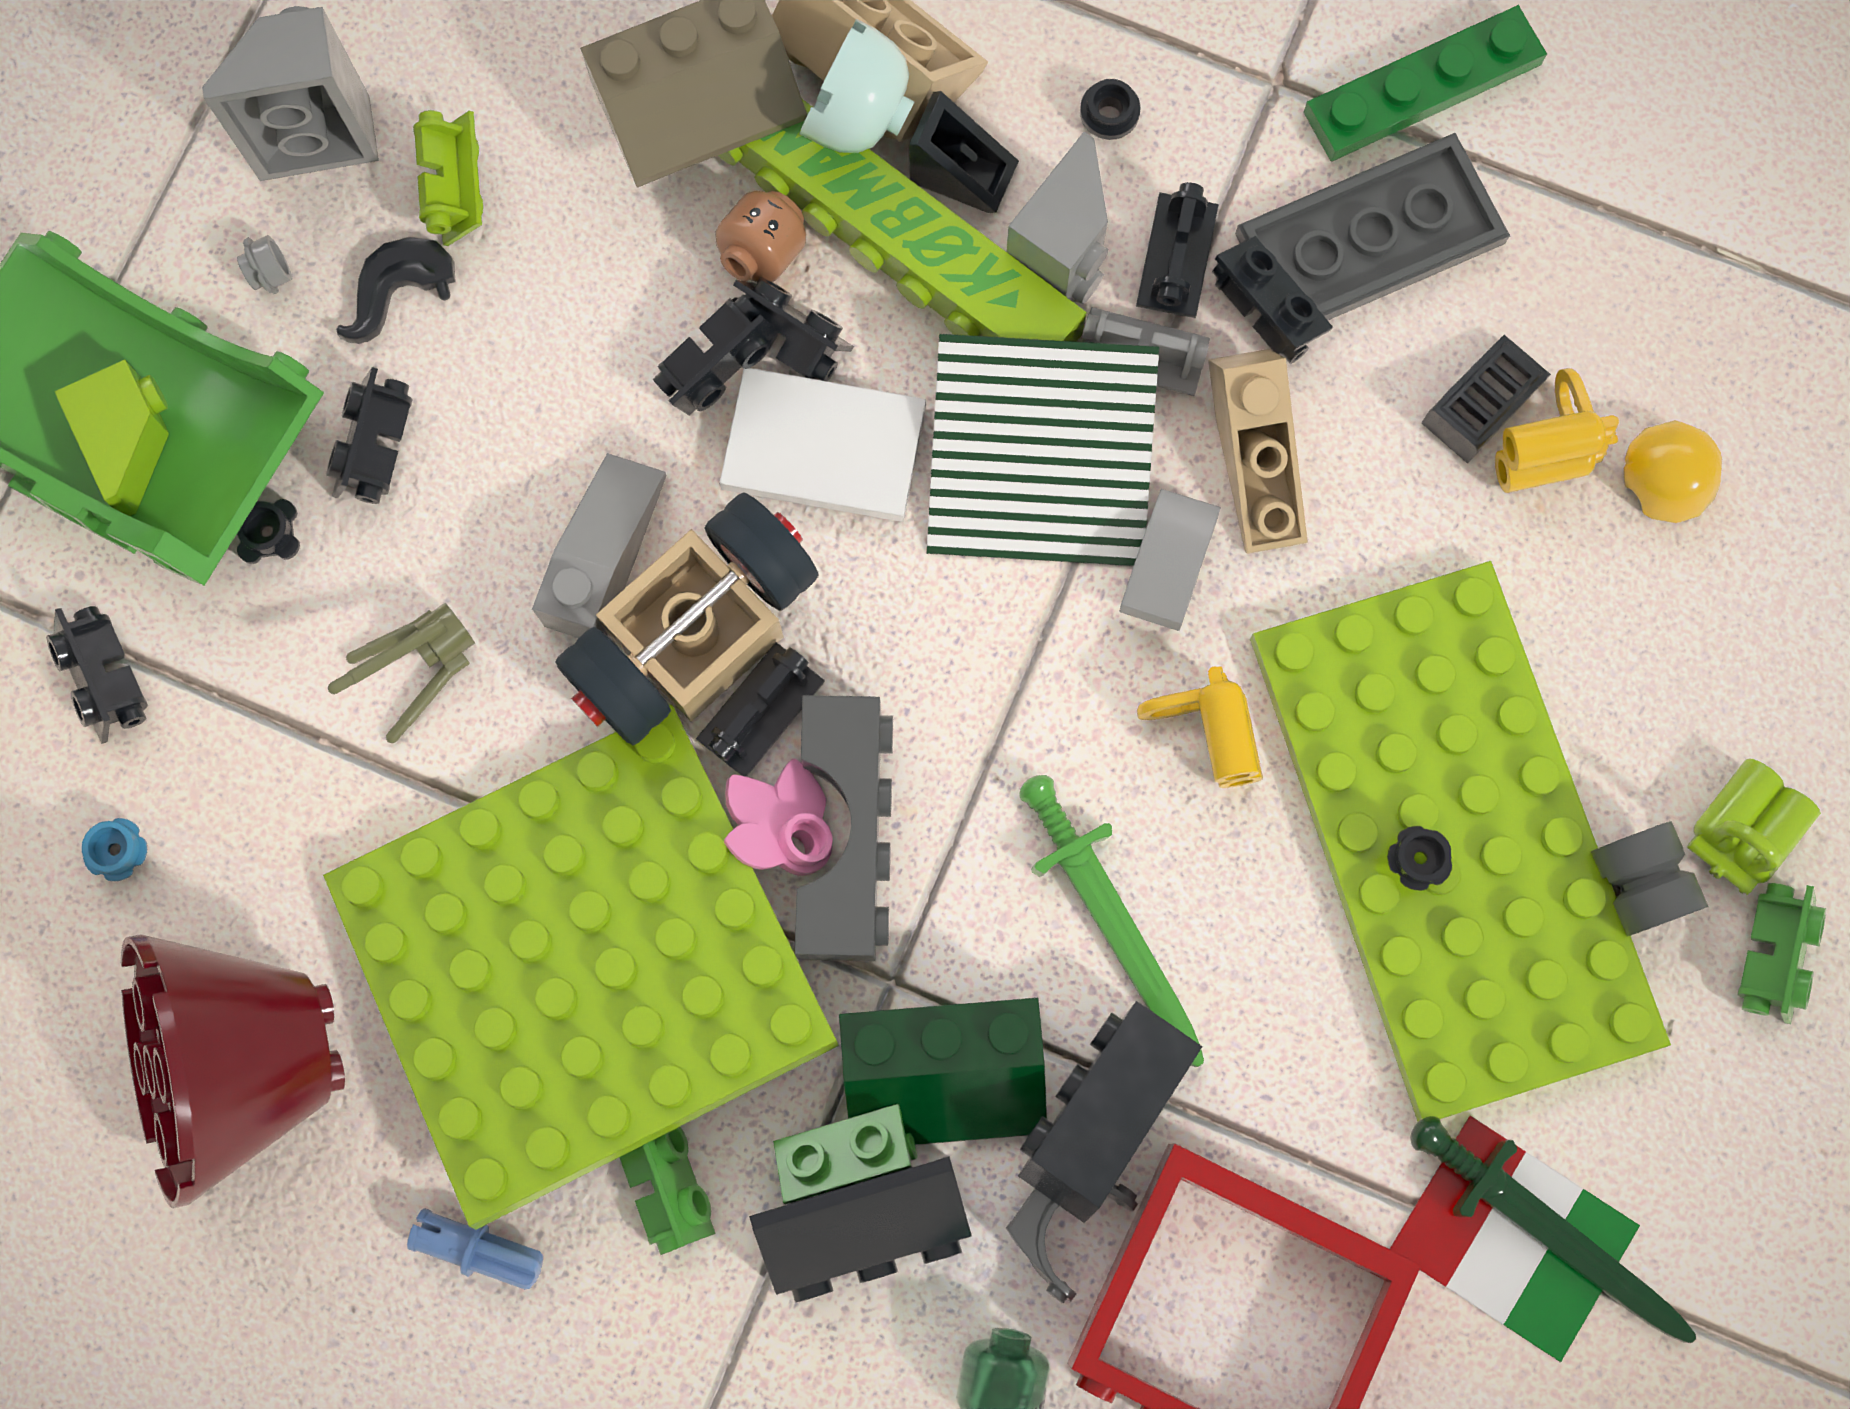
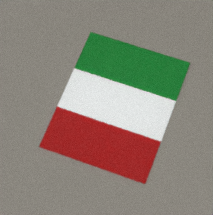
M1470 1115L1456 1137L1459 1145L1465 1146L1467 1151L1470 1150L1482 1162L1487 1160L1498 1142L1508 1140ZM1516 1145L1517 1152L1504 1163L1502 1169L1615 1260L1620 1262L1640 1225ZM1441 1162L1391 1245L1390 1250L1421 1264L1420 1271L1557 1361L1562 1362L1602 1290L1482 1199L1479 1200L1472 1217L1454 1216L1453 1208L1467 1189L1469 1181H1465L1461 1178L1460 1174L1458 1175L1453 1171V1168L1450 1169L1445 1165V1162Z

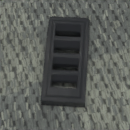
M1504 334L1429 410L1421 424L1466 463H1469L1551 374ZM1501 356L1529 379L1523 386L1496 363ZM1487 372L1511 392L1513 396L1507 400L1481 377ZM1471 388L1475 389L1499 411L1492 415L1467 392ZM1459 403L1484 426L1478 430L1453 407Z

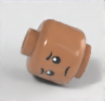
M753 191L743 195L715 231L716 246L721 254L720 260L726 271L741 281L751 280L758 282L760 277L771 282L776 281L806 244V230L803 225L804 217L798 206L789 197L776 191Z

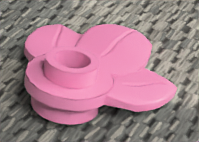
M797 759L789 761L781 771L774 787L768 783L741 775H731L728 778L725 792L726 806L732 819L739 826L726 836L724 843L735 858L755 869L763 870L780 866L785 871L797 876L814 874L826 865L831 856L833 843L830 828L822 819L826 798L819 783L810 771L803 768L801 762ZM791 837L797 838L803 843L805 854L801 853L794 846Z

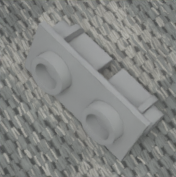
M1091 307L1090 314L1087 316L1082 335V342L1159 347L1157 387L1195 396L1209 347V337Z

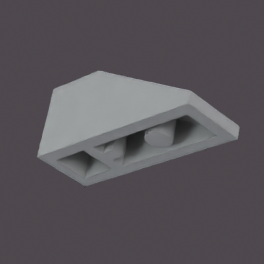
M609 453L606 454L554 549L532 610L544 627L577 638L592 627H596L606 636L608 635L596 614L626 587L666 479L665 471Z

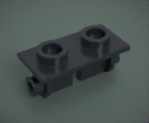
M1185 182L1180 184L1179 191L1174 192L1172 195L1159 192L1136 307L1196 318L1219 204L1208 202L1203 196L1204 188L1201 185Z
M1256 236L1215 257L1218 263L1212 270V273L1218 279L1215 286L1223 291L1244 317L1252 314L1257 308L1262 315L1252 327L1272 351L1286 358L1289 364L1297 361L1308 351L1309 347L1306 344L1332 330L1333 326L1318 310L1313 300L1301 290L1278 263L1276 257L1265 248Z
M760 277L757 284L755 282L735 280L733 286L744 292L745 296L760 311L752 322L761 315L781 335L786 337L775 358L805 378L828 381L838 365V362L831 358L834 351L851 352L854 348L853 345L839 337L843 327L811 309L808 316L804 315L788 304L792 298L788 291L763 277ZM776 334V335L769 341V342L771 343V347H772L774 341L776 340L778 334Z
M744 294L735 302L729 298L699 327L701 332L713 344L706 352L691 337H688L657 366L661 372L653 378V381L668 397H671L678 390L668 401L689 416L696 409L697 411H704L716 403L726 390L724 383L741 367L748 369L762 360L771 348L769 341L779 333L761 315L752 322L760 311Z
M371 367L361 384L351 382L342 410V418L352 420L346 442L335 441L326 476L336 478L332 497L338 498L346 487L349 486L356 488V499L366 503L379 504L381 495L389 493L398 451L377 445V437L381 436L394 441H401L413 399L408 396L409 385L404 382L386 379L384 386L374 384L378 371L374 367Z
M90 606L77 611L73 615L75 621L68 623L62 608L55 609L54 633L46 636L47 644L57 669L60 672L69 669L77 689L71 691V699L82 726L93 725L101 744L108 742L110 724L119 721L121 727L127 729L143 723L147 719L144 710L148 704L130 665L106 672L103 666L124 659L125 656L109 616L101 614L98 607Z
M776 642L697 736L696 740L738 774L747 777L801 712L802 696L815 695L825 680L807 666L809 662L791 647L786 650Z

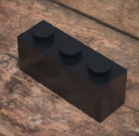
M1138 1001L1132 1005L1122 1019L1113 1012L1110 1013L1090 1043L1093 1048L1099 1051V1054L1089 1069L1086 1070L1077 1063L1055 1095L1056 1098L1065 1103L1064 1107L1053 1123L1042 1116L1020 1148V1151L1030 1158L1018 1174V1177L1083 1223L1101 1207L1203 1047Z

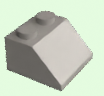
M1086 132L1081 134L1008 226L1006 250L1008 254L1072 302L1077 300L1081 304L1087 302L1099 286L1104 276L1099 271V267L1108 253V249L1103 246L1108 219L1095 140Z

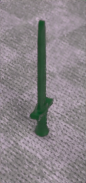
M1429 1116L1416 1123L1410 1136L1412 1147L1417 1151L1437 1156L1438 1160L1442 1163L1445 1162V1165L1450 1169L1453 1168V1171L1458 1175L1460 1174L1461 1178L1469 1181L1467 1189L1453 1208L1454 1216L1472 1217L1479 1200L1482 1199L1651 1327L1683 1343H1693L1696 1340L1695 1332L1667 1301L1502 1169L1504 1163L1518 1150L1513 1140L1498 1142L1487 1160L1482 1162L1478 1156L1475 1157L1474 1153L1470 1150L1467 1151L1465 1146L1459 1145L1456 1139L1451 1138V1135L1448 1134V1131L1444 1128L1438 1117Z

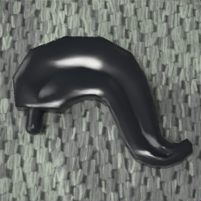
M406 237L382 244L365 259L359 275L356 320L353 325H339L336 328L337 335L348 343L357 344L371 341L378 336L387 318L391 296L399 287L415 286L425 291L436 288L439 298L443 301L448 300L451 296L448 284L456 282L455 263L452 256L436 240Z

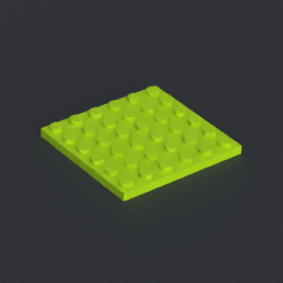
M672 704L669 705L671 709L669 715L659 725L653 727L649 734L639 743L633 746L627 743L617 732H614L323 875L469 1227L475 1230L839 1046L753 868L735 858L724 843V839L733 830V827Z

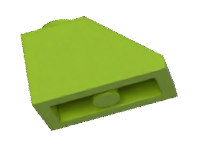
M122 360L54 392L104 501L112 508L131 516L136 514L168 438L169 432L160 415V412L168 409V405L159 386L151 375L141 378L126 360Z

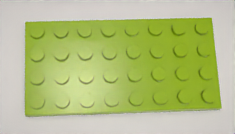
M1492 561L1252 634L1250 641L1417 1122L1429 1116H1435L1439 1119L1446 1118L1671 1046L1631 936L1627 937L1613 905L1617 897L1612 884L1609 883L1607 877L1602 879L1591 851L1598 849ZM1412 826H1421L1424 829L1440 832L1451 846L1452 870L1449 877L1442 884H1430L1426 890L1422 891L1412 890L1401 884L1400 876L1398 873L1395 874L1390 870L1387 860L1389 847L1397 843L1398 834ZM1421 852L1415 854L1414 859L1416 863L1424 864L1426 861L1425 855Z

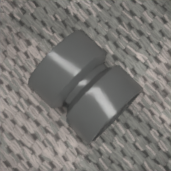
M1672 821L1646 829L1591 851L1602 879L1607 877L1612 886H1617L1621 890L1613 905L1627 937L1709 907L1695 873L1684 870L1680 871L1678 864L1686 854Z

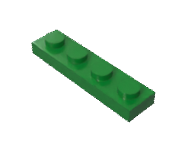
M1518 4L1307 101L1303 113L1328 158L1333 162L1541 66L1547 56V52Z

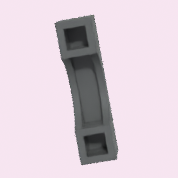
M802 696L801 762L803 768L826 780L841 794L850 811L851 829L847 846L835 866L819 879L797 888L795 955L798 960L876 961V946H888L889 907L877 906V881H890L891 843L878 842L879 817H891L892 778H880V754H893V715H881L880 697Z

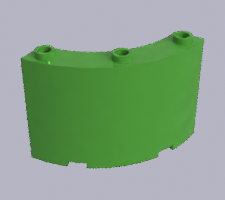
M47 231L45 236L41 234L20 233L0 263V468L14 475L8 487L133 554L139 551L152 559L160 567L205 586L324 392L305 379L309 374V370L292 357L276 351L273 356L264 355L206 332L208 329L206 324L181 308L175 307L171 314L79 260L78 258L82 251L64 237L52 231ZM122 360H126L141 378L151 375L159 386L168 405V409L160 412V415L169 435L136 514L131 516L112 508L104 501L54 392Z

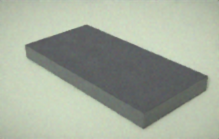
M1452 133L1239 224L1235 232L1239 243L1256 236L1265 248L1276 257L1278 263L1301 290L1313 300L1318 310L1327 320H1331L1502 246L1510 237L1506 226L1456 133Z

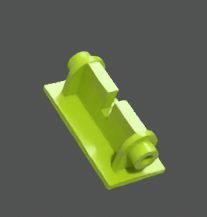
M434 110L424 111L419 114V121L413 126L417 165L436 170L437 175L423 172L417 176L420 207L419 219L426 224L427 232L442 234L443 246L453 244L482 225L483 199L479 189L477 162L479 143L475 134L474 112L470 110L451 123L444 121L441 112Z

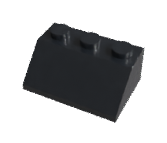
M950 1156L749 1216L776 1295L792 1290L795 1303L833 1292L831 1278L851 1272H857L859 1283L898 1272L895 1259L921 1252L924 1264L960 1254L962 1249L959 1240L972 1236Z

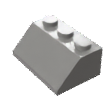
M294 6L282 10L279 14L258 17L202 87L204 100L260 181L379 161L369 94L323 7L308 8Z

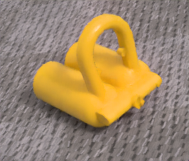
M1559 369L1556 373L1555 398L1560 414L1559 417L1508 427L1503 431V450H1498L1495 454V470L1499 485L1505 493L1587 476L1594 470L1596 463L1603 461L1604 456L1607 455L1609 445L1618 442L1615 432L1619 424L1618 417L1610 415L1600 418L1594 412L1585 385L1580 375L1574 369ZM1569 389L1573 396L1574 405L1577 407L1578 413H1575L1573 410L1570 400Z
M1213 666L1209 669L1210 685L1156 697L1138 706L1137 716L1140 720L1164 719L1200 711L1214 782H1217L1220 788L1243 786L1263 779L1247 698L1241 686L1228 680L1221 666Z

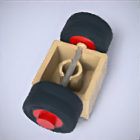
M745 492L731 500L724 510L718 512L704 527L708 538L728 565L690 529L596 614L606 633L628 656L601 630L592 627L581 635L574 645L561 653L555 661L558 669L578 691L571 699L597 727L606 721L632 746L639 743L649 734L653 727L659 725L671 712L667 701L646 676L692 722L760 660L776 642L778 643L784 638L779 619L746 585L771 607L781 611L787 608L800 593L808 589L819 576L815 564L800 544L803 538L796 528L781 513L776 512L773 515L762 503Z

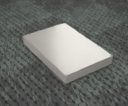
M753 368L744 369L719 483L721 490L736 493L745 492L753 496L904 522L926 409V399Z

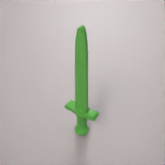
M1036 775L1029 778L1022 785L1019 797L1021 801L1027 803L1031 809H1034L1039 814L1038 818L1043 821V826L1047 828L1048 835L1053 838V843L1057 845V851L1033 865L1032 873L1042 877L1056 864L1063 868L1146 1007L1199 1044L1192 1024L1179 999L1092 849L1091 844L1104 841L1112 835V825L1104 823L1079 837L1075 833V828L1071 826L1070 820H1067L1065 811H1062V806L1056 801L1054 780L1047 775ZM1200 1050L1191 1064L1193 1067H1199L1204 1063L1202 1050Z

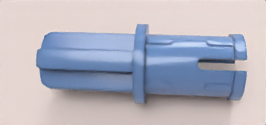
M426 1208L422 1209L416 1217L417 1222L422 1223L421 1228L413 1224L408 1237V1250L418 1251L460 1266L462 1275L469 1277L473 1272H477L524 1290L530 1289L534 1285L543 1265L544 1256L540 1251L490 1234L488 1225L475 1230L466 1224L432 1213L431 1210Z

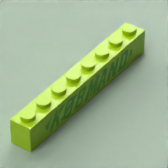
M802 99L808 115L813 106ZM802 121L718 155L729 165L735 166L739 162L754 173L757 184L765 192L776 191L789 197L802 210L805 221L815 231L826 237L833 233L849 245L850 254L860 265L873 273H876L879 269L897 282V289L910 303L921 309L928 305L944 317V324L953 335L1077 342L1083 335L1086 311L870 149L859 153H843L823 147L800 135L801 128L805 122Z

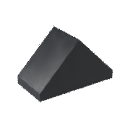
M942 91L932 93L909 144L911 181L920 187L986 213L997 212L1019 162L1017 158Z

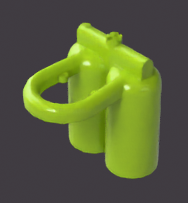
M1749 758L1742 763L1694 826L1695 836L1687 845V848L1711 866L1709 873L1713 874V877L1720 879L1723 876L1740 889V893L1748 895L1758 883H1765L1771 879L1821 812L1818 806L1806 795L1795 789L1785 787L1782 778L1773 769L1758 760Z

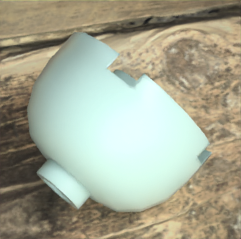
M856 19L820 88L814 107H811L801 128L800 135L823 147L843 153H859L874 147L886 130L897 136L914 104V101L904 96L909 80V71L906 58L897 45L877 29Z

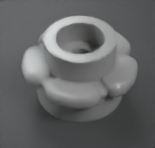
M269 235L256 241L249 237L244 239L245 253L237 257V262L245 279L254 290L264 287L269 293H278V286L292 280L290 268L280 248Z

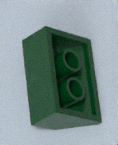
M1039 997L839 1014L848 1119L899 1104L905 1134L910 1133L912 1135L915 1145L1028 1136L1042 1116L1047 1119L1045 1062Z

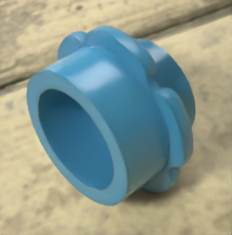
M116 818L113 821L100 822L90 828L82 841V855L87 869L94 875H104V878L108 881H122L129 878L133 874V868L143 864L147 855V842L139 836V827L128 819ZM114 844H119L121 848L120 853L113 856L110 853V848Z

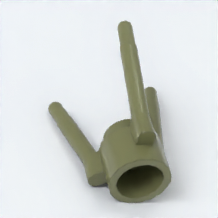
M444 603L432 612L428 610L413 622L349 652L346 656L349 664L358 663L370 656L374 657L332 681L328 685V691L334 695L338 694L415 649L429 668L441 661L443 664L441 669L387 733V742L395 743L416 721L452 676L470 664L463 652L474 645L475 642L454 612Z

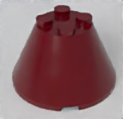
M142 934L129 936L124 939L121 949V966L134 965L132 988L121 990L133 1086L146 1144L157 1142L160 1158L165 1167L156 1169L155 1176L164 1199L174 1209L191 1204L327 1104L331 1092L344 1089L345 1073L342 1059L337 1050H329L325 1025L334 1022V1006L327 984L314 986L309 977L302 972Z

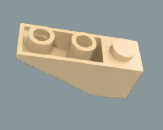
M1270 349L1209 359L1216 423L1245 552L1249 554L1308 543L1286 358Z

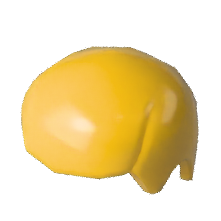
M1674 420L1645 428L1630 443L1625 456L1626 464L1624 466L1625 487L1630 488L1637 495L1644 515L1651 519L1679 523L1700 516L1714 501L1721 482L1722 456L1714 440L1705 431Z

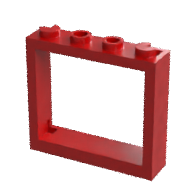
M1175 1143L1168 1144L1067 1362L1072 1370L1080 1373L1076 1386L1111 1404L1118 1392L1141 1404L1140 1409H1199L1099 1358L1180 1180L1385 1280L1329 1409H1359L1421 1268V1264Z

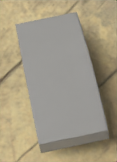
M1164 489L1160 490L1119 610L1120 613L1180 631L1221 507Z

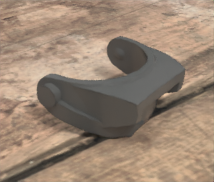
M1123 1184L1114 1185L1108 1194V1197L1113 1199L1118 1205L1131 1212L1138 1205L1135 1201L1137 1195ZM1034 1188L1016 1216L1007 1225L1006 1230L1017 1246L1028 1257L1038 1274L1050 1284L1046 1291L1061 1303H1064L1066 1300L1071 1302L1076 1296V1292L1054 1274L1048 1261L1045 1247L1046 1228L1059 1205Z

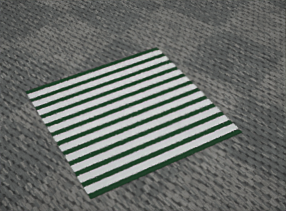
M939 334L926 554L1134 566L1147 527L1159 347Z

